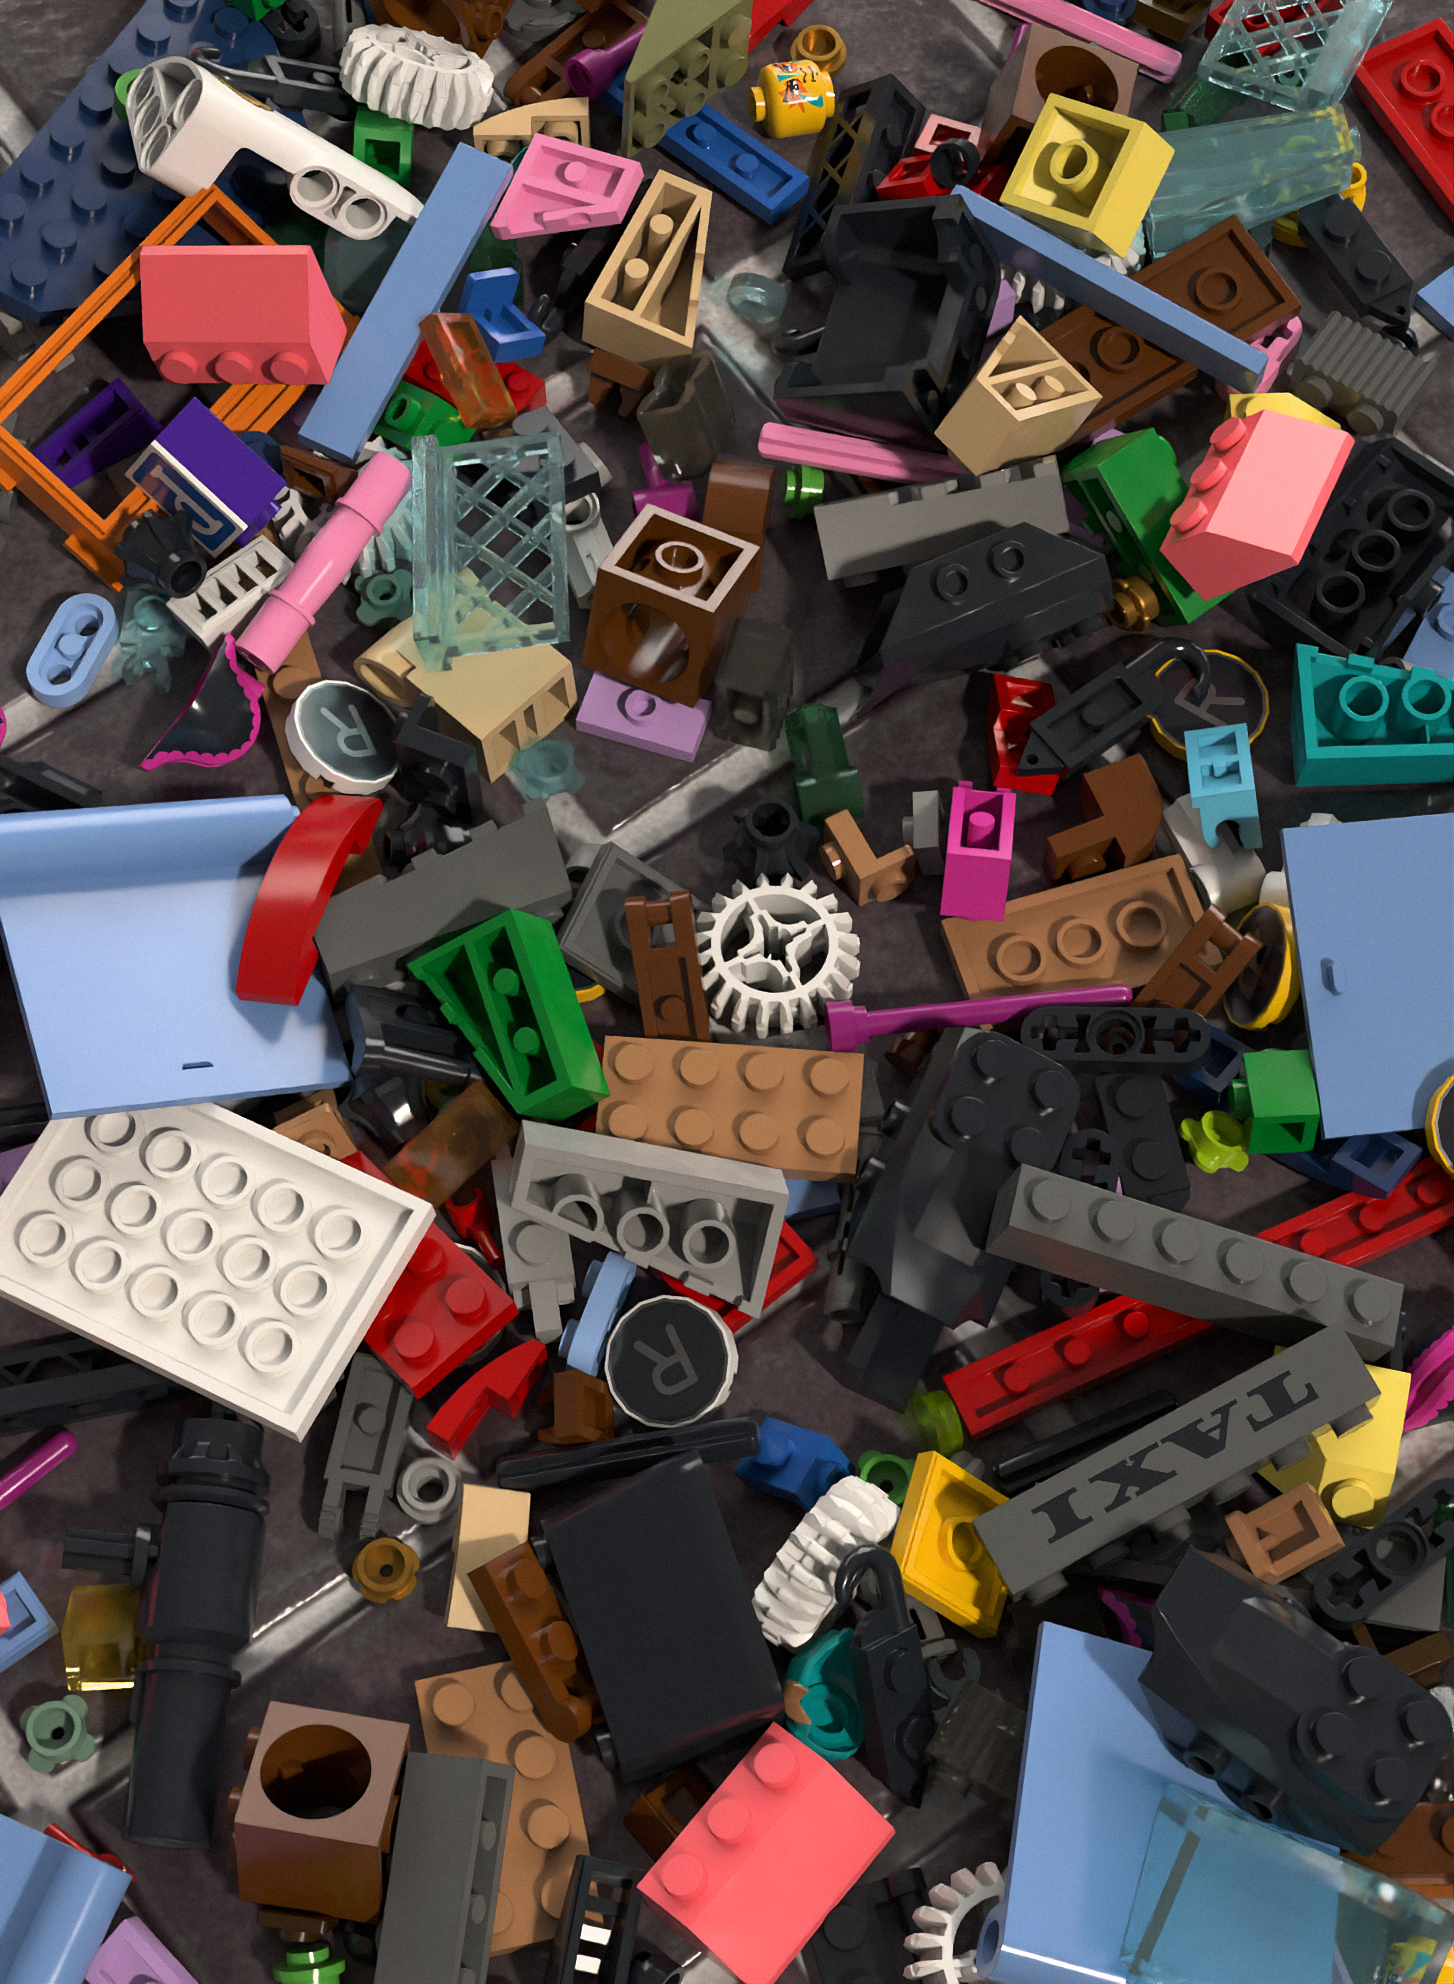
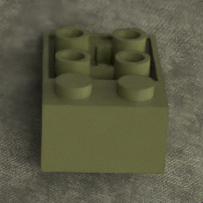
M656 0L625 76L621 157L630 159L643 148L655 146L668 129L685 116L689 118L697 114L709 98L725 86L732 87L743 77L748 67L747 58L750 30L752 28L753 0Z

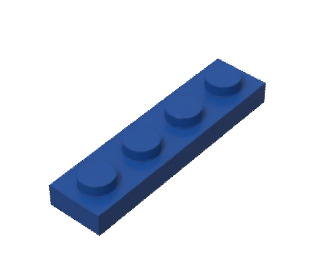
M630 64L612 80L611 88L601 94V103L621 118H623L624 82ZM706 103L697 114L689 118L685 116L668 129L663 138L657 143L769 225L773 224L808 192L809 176Z

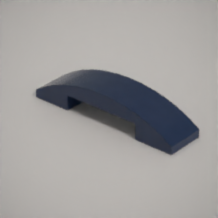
M1208 1023L1211 1031V1053L1206 1064L1194 1073L1171 1076L1206 1110L1222 1111L1230 1115L1228 1102L1229 1080L1239 1079L1243 1053L1256 1051ZM1188 1037L1175 1053H1187L1188 1045L1193 1041H1190ZM1237 1118L1236 1120L1242 1125V1119ZM1318 1123L1313 1151L1270 1153L1269 1155L1331 1186L1348 1192L1353 1191L1355 1194L1387 1200L1420 1159L1423 1149L1395 1132L1322 1140L1320 1123Z

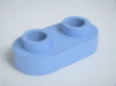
M91 593L78 594L64 601L55 613L30 657L26 668L27 678L33 694L43 704L57 708L68 707L83 699L91 688L119 635V625L114 609L105 598ZM93 627L98 629L91 636L80 635L87 628ZM59 677H70V680L63 684H52Z
M610 1251L604 1262L594 1259L588 1269L581 1293L583 1298L588 1299L580 1321L572 1318L568 1321L558 1349V1356L567 1359L566 1371L578 1369L593 1377H596L606 1356L607 1342L622 1315L637 1268V1264L623 1259L621 1254Z

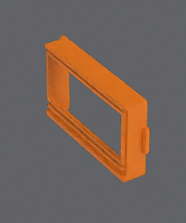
M214 182L208 190L202 187L193 197H185L0 388V488L8 494L16 486L70 536L62 545L115 594L124 587L119 581L124 574L125 568L123 559L116 556L113 552L116 543L123 542L122 538L126 528L133 521L142 518V513L149 509L157 513L158 517L170 516L136 486L119 506L103 520L5 430L1 424L141 281L140 252L143 246H174L201 217L232 246H279L222 192ZM334 298L347 328L340 355L346 348L361 318L357 315L353 317ZM232 384L209 410L237 436L247 431L267 433L312 384Z

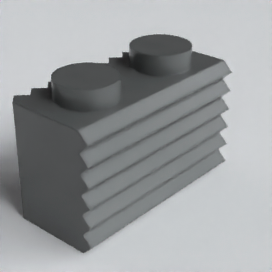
M1337 310L1330 313L1296 358L1289 387L1296 390L1300 399L1311 407L1317 409L1326 407L1346 418L1351 428L1365 437L1383 432H1388L1395 437L1426 396L1434 366L1430 361L1424 362L1421 356H1413L1410 350H1403L1400 344L1393 345L1390 339H1383L1379 333H1372L1369 327L1363 328L1359 322H1352L1349 316L1342 317Z

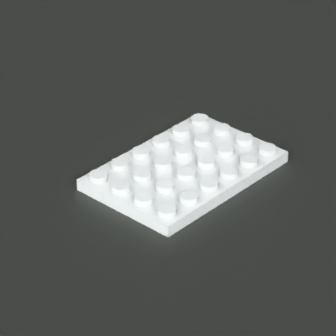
M211 1102L50 1120L0 1197V1296L301 1443L436 1217V1213L431 1203Z

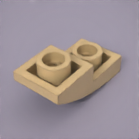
M589 97L538 102L490 117L473 127L474 146L476 149L507 163H511L523 148L530 145L535 133L567 142L575 140L577 144L591 148Z
M462 1483L451 1548L455 1556L444 1623L447 1627L498 1633L467 1573L527 1541L531 1496L529 1492Z

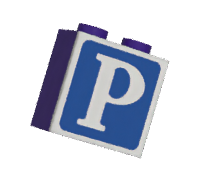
M196 397L184 407L124 474L170 517L181 509L192 517V537L214 558L233 541L243 548L256 533L258 534L282 508L274 498L287 484L281 476Z

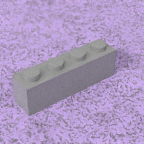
M1056 455L1027 460L978 476L970 472L821 503L813 508L828 580L843 578L845 588L880 581L878 570L902 566L904 575H908L909 571L916 566L1022 522H1027L1055 535L1067 532L1070 528Z
M522 1120L508 1180L511 1208L586 1242L591 1243L595 1241L623 1254V1259L646 1269L648 1266L683 1281V1285L706 1296H709V1294L715 1295L736 1305L737 1310L756 1319L760 1318L790 1197L782 1170Z

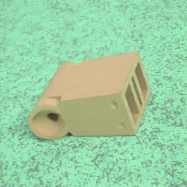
M467 566L428 597L416 614L400 622L354 660V669L360 679L376 694L396 705L410 707L412 710L421 692L434 697L440 734L475 747L478 772L490 784L579 708L572 662L496 600L492 602L477 576Z

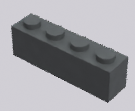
M408 1751L406 1768L397 1786V1795L401 1796L395 1842L391 1853H388L386 1861L389 1883L384 1916L378 1923L375 1935L378 1958L374 1984H486L516 1771L515 1766L483 1759Z

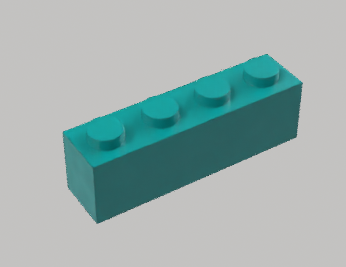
M1296 643L1294 649L1290 726L1295 787L1454 782V679L1436 676L1437 670L1412 666L1411 671L1374 664L1375 658L1350 653L1348 658L1318 653L1319 647Z

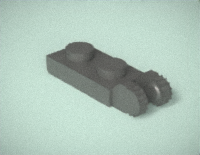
M355 1352L324 1474L327 1487L318 1525V1537L334 1540L343 1521L346 1490L368 1493L364 1513L361 1516L358 1534L360 1535L359 1544L364 1546L380 1537L386 1514L387 1497H393L416 1400L374 1355Z

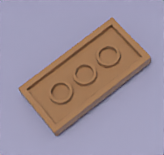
M1180 853L1007 901L1004 922L993 920L969 921L955 916L941 920L940 932L965 1001L1113 984L1127 985L1132 990L1134 998L1139 995L1202 917L1204 911ZM1210 941L1197 954L1198 957L1216 971L1224 962L1219 949ZM1024 1020L975 1025V1028L1005 1035L1021 1030Z
M605 1035L602 1070L611 1096L598 1102L595 1134L780 1169L784 1179L853 1184L856 1177L864 1054Z
M512 1660L415 1681L428 1754L483 1759L516 1767L490 1957L553 1944L576 1855L591 1856L569 1743L561 1742L551 1734ZM591 1882L589 1895L599 1897L597 1884ZM585 1911L584 1925L605 1929L603 1915Z

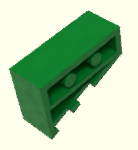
M1152 427L1100 440L1059 468L1062 489L1067 486L1088 514L1080 522L1091 537L1102 532L1123 559L1115 567L1124 579L1131 575H1138L1145 579L1153 588L1160 606L1159 614L1155 617L1161 627L1185 625L1194 621L1237 589L1204 601L1161 553L1160 548L1171 527L1170 518L1176 509L1182 505L1190 488L1187 487L1175 466L1176 456L1172 447L1162 436L1157 435Z
M510 908L406 964L418 980H422L427 984L442 1004L439 1009L450 1024L457 1025L475 1048L474 1056L518 1114L560 1122L611 1096L550 920Z

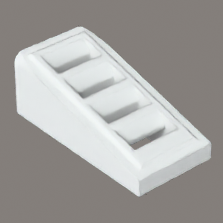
M262 534L207 571L204 582L193 594L180 599L172 597L165 605L175 619L214 655L227 632L235 640L244 632L268 599L267 594L269 591L280 588L295 564ZM263 559L277 571L269 578H266L255 568ZM245 576L256 585V587L248 592L238 584ZM229 592L237 600L227 606L221 598ZM212 608L216 614L206 619L203 615Z

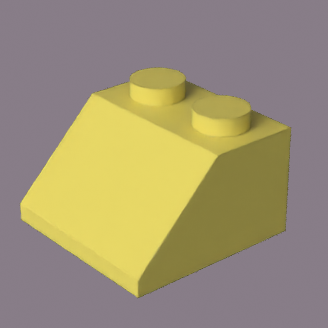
M1050 93L999 201L1010 209L1078 244L1124 259L1175 150L1143 121Z

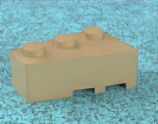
M659 169L585 300L582 341L688 386L712 191Z
M1020 315L979 368L934 434L948 447V455L956 465L978 476L1062 450L1103 396Z

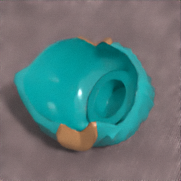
M850 1627L843 1628L841 1631L829 1629L825 1634H820L814 1639L810 1645L804 1647L791 1659L783 1684H781L785 1701L784 1724L787 1732L827 1762L846 1760L865 1744L847 1647L852 1644L854 1634L853 1629Z

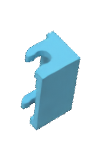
M1242 723L1185 731L1192 808H1199L1204 840L1211 848H1217L1219 842V834L1216 830L1217 825L1225 820H1233L1240 825L1238 829L1239 836L1245 850L1263 848L1247 724Z

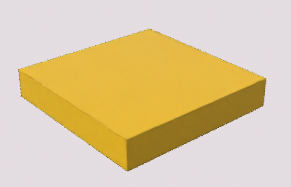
M936 1451L918 1453L890 1549V1553L895 1557L901 1570L905 1593L978 1638L995 1637L1008 1593L973 1531L972 1520L1010 1499Z

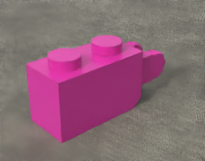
M959 780L958 787H953L940 915L960 917L969 921L993 920L1004 922L1012 855L1016 793H1011V788L998 786L995 792L973 790V782Z

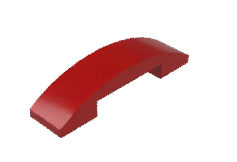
M324 793L312 801L289 828L266 871L247 926L236 984V994L239 1000L298 1006L320 956L312 938L348 855L364 854L384 807L380 798Z

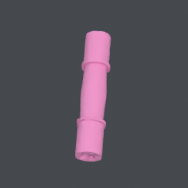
M377 451L346 494L337 499L335 502L336 512L304 549L280 588L269 591L267 594L268 599L235 642V649L247 661L260 670L274 675L305 631L314 626L316 623L313 617L347 576L371 537H379L381 535L383 525L416 482L415 476L402 463L384 452Z

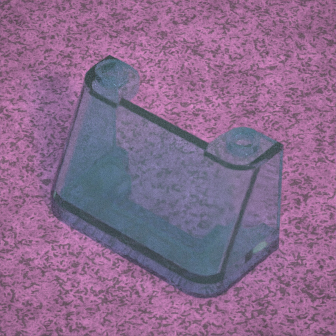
M1167 1782L1156 1808L1118 1963L1129 1973L1125 1981L1126 1984H1436L1454 1941V1914L1421 1892L1389 1876L1183 1786Z

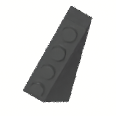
M543 796L521 805L525 816L500 829H497L494 821L490 820L469 830L473 841L446 855L437 854L432 848L411 858L412 862L403 869L401 876L390 882L386 877L378 874L331 897L312 940L320 954L318 963L334 1003L347 999L352 983L382 990L384 986L409 977L416 978L406 964L510 908L550 920L554 932L558 930L573 903L572 888Z

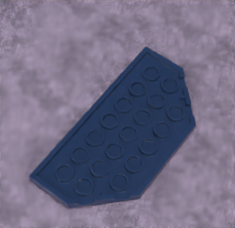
M147 0L0 178L1 308L37 327L62 324L63 317L71 316L184 200L185 196L140 171L130 126L118 118L113 107L115 85L119 77L128 71L143 69L147 65L167 57H185L190 60V53L197 47L202 46L216 47L221 50L220 58L208 60L222 66L247 70L249 61L262 59L263 54L281 57L274 37L260 20L256 23L224 0ZM250 95L308 130L302 112L286 111L272 103L270 98ZM248 148L239 149L214 181V184L259 227L263 225L288 192L283 168ZM201 217L174 246L232 245ZM141 281L105 318L142 314Z

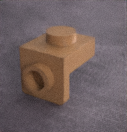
M847 809L825 819L824 845L819 847L820 857L833 880L843 879L858 907L875 899L879 902L891 900L908 888L910 882L914 880L916 855L910 845L903 846L877 859Z
M333 1088L323 1089L274 1113L277 1126L272 1131L337 1161L358 1152L348 1120L343 1118L336 1108L342 1102Z
M1307 1481L1248 1514L1235 1510L1224 1516L1233 1534L1225 1539L1232 1559L1247 1571L1253 1573L1256 1578L1272 1586L1345 1547L1314 1485Z

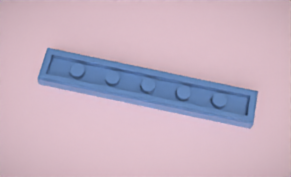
M459 142L339 358L329 385H324L299 430L298 438L300 443L352 467L355 465L512 179V164Z
M956 185L950 195L961 194L995 250L997 257L1243 394H1254L1261 384L1269 359L1267 354L962 185Z

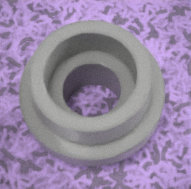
M435 1456L422 1457L411 1462L400 1474L396 1488L397 1499L401 1509L410 1519L428 1525L442 1523L450 1519L458 1511L461 1487L464 1482L459 1470L448 1460ZM437 1483L444 1488L442 1496L434 1502L423 1501L419 1497V1492L425 1484Z

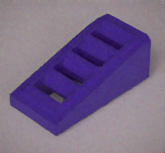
M118 377L36 447L31 454L70 489L147 446L157 438L164 428ZM89 442L90 444L82 451L79 449L80 446ZM68 454L71 460L62 466L58 459Z

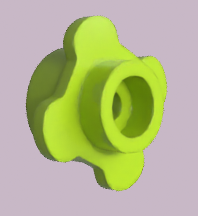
M1213 1110L1205 1113L1199 1122L1186 1118L1179 1125L1178 1131L1180 1136L1189 1142L1188 1149L1192 1159L1204 1172L1213 1174L1219 1168H1231L1234 1171L1240 1172L1248 1165L1249 1158L1243 1151L1246 1147L1243 1126L1236 1119H1232L1231 1115Z

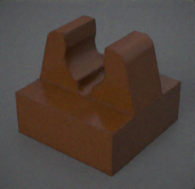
M595 348L587 370L591 372L588 401L590 404L603 408L608 394L613 390H617L620 385L619 391L622 394V404L617 415L632 419L649 396L655 397L663 375Z
M578 1369L555 1373L554 1385L538 1394L537 1405L554 1411V1426L538 1430V1439L558 1448L614 1438L613 1395L607 1382Z

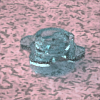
M564 739L542 740L532 745L529 749L522 750L517 755L516 768L519 772L525 774L528 783L526 796L530 801L543 796L546 803L553 795L563 792L576 794L583 789L585 775L582 771L576 769L574 764L575 749L572 743ZM547 768H554L556 773L547 775L545 770Z

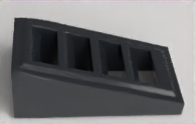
M582 1854L576 1855L543 1984H572L574 1971L599 1976L598 1984H627L643 1897L636 1886L647 1874V1869ZM591 1882L622 1888L620 1902L589 1895ZM585 1911L615 1918L612 1931L584 1925ZM580 1941L607 1947L604 1960L579 1955Z

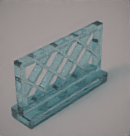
M1234 0L1199 63L1197 77L1303 114L1301 129L1323 136L1394 0H1340L1344 7L1343 9L1323 14L1314 0ZM1300 4L1308 18L1284 23L1277 10ZM1264 14L1271 27L1248 33L1241 19ZM1316 32L1324 46L1301 52L1294 38ZM1280 42L1287 56L1264 61L1257 47ZM1243 51L1250 65L1236 69L1218 61L1222 56ZM1296 70L1304 84L1299 91L1277 83L1273 76Z
M555 430L440 447L435 434L412 437L413 639L427 672L452 670V657L570 641L563 440L560 431ZM548 453V463L532 479L514 469L526 456ZM483 463L491 468L471 488L457 479L456 466ZM503 478H506L521 489L500 508L486 499L485 496ZM548 484H549V491H547L546 489H544ZM536 498L548 506L550 512L531 529L515 517ZM474 507H477L492 518L473 537H470L457 528V523ZM506 527L523 539L501 558L485 546ZM549 534H551V541L546 539ZM458 544L462 546V548L459 551ZM535 548H538L551 557V563L533 580L516 567ZM477 556L493 568L472 588L458 578V573ZM508 577L524 588V590L505 609H502L486 597ZM551 584H552V592L547 589ZM459 594H460L461 596H463V598H462L460 601H459ZM537 598L553 608V622L527 626L517 619ZM476 607H479L495 618L482 632L459 635V624Z

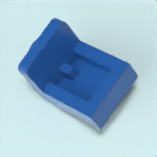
M512 267L469 274L466 278L454 325L493 363H509L517 359L541 356L546 335L513 304L520 275Z
M766 1416L760 1427L761 1452L756 1456L742 1458L734 1472L746 1486L795 1502L806 1513H809L819 1498L827 1494L832 1485L837 1484L843 1478L851 1475L854 1476L856 1468L829 1436Z

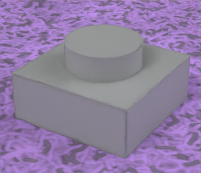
M938 790L913 792V816L903 817L904 846H911L923 876L942 875L945 871L947 818Z

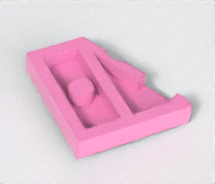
M535 133L490 224L495 238L508 240L621 224L644 177L641 164L637 161Z

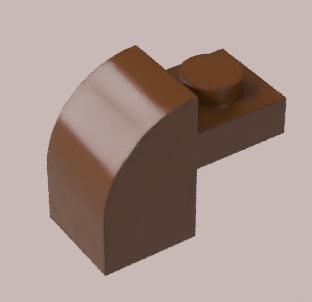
M717 458L710 472L702 524L760 547L750 591L758 593L760 590L766 530L771 523L777 465Z
M1138 753L1083 774L1078 804L1087 822L1047 837L1042 866L1053 886L1070 879L1073 882H1078L1095 877L1109 864L1114 872L1149 862L1155 848L1162 816V800L1157 784L1141 754Z

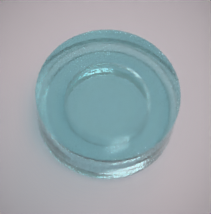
M749 272L736 274L732 278L726 295V301L735 313L746 319L761 323L778 320L782 315L787 300V292L779 283L766 276Z

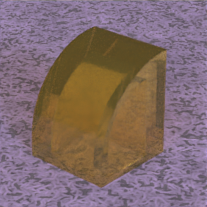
M130 1584L73 1586L61 1632L69 1691L133 1689L135 1664L143 1660L144 1644L134 1633L139 1591L129 1590Z

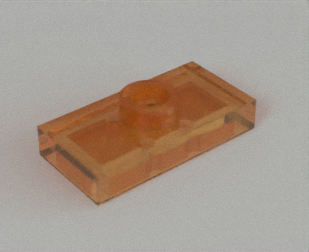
M431 313L418 324L439 368L442 383L450 392L466 429L494 428L518 417V412L472 314Z
M479 1080L471 1084L390 1160L383 1169L402 1191L431 1203L436 1211L519 1134L520 1125Z

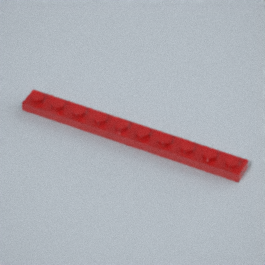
M1429 1156L1416 1162L1387 1200L1362 1196L1352 1191L1252 1237L1354 1269L1453 1224L1454 1181L1449 1178L1452 1176L1444 1171L1441 1164H1437L1433 1156ZM1122 1295L1091 1309L1082 1316L1066 1320L942 1376L941 1386L970 1443L1225 1327Z

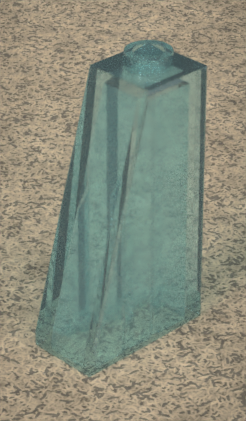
M1342 104L1157 133L1175 150V153L1143 218L1153 263L1234 214L1245 229L1248 230L1350 188L1352 165L1361 161V140L1356 126L1348 128Z

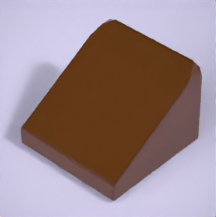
M283 445L280 450L287 486L332 506H335V502L339 497H343L358 477V471L311 451Z
M685 1765L642 1794L624 1817L623 1823L626 1829L656 1863L710 1799L712 1794L689 1766Z

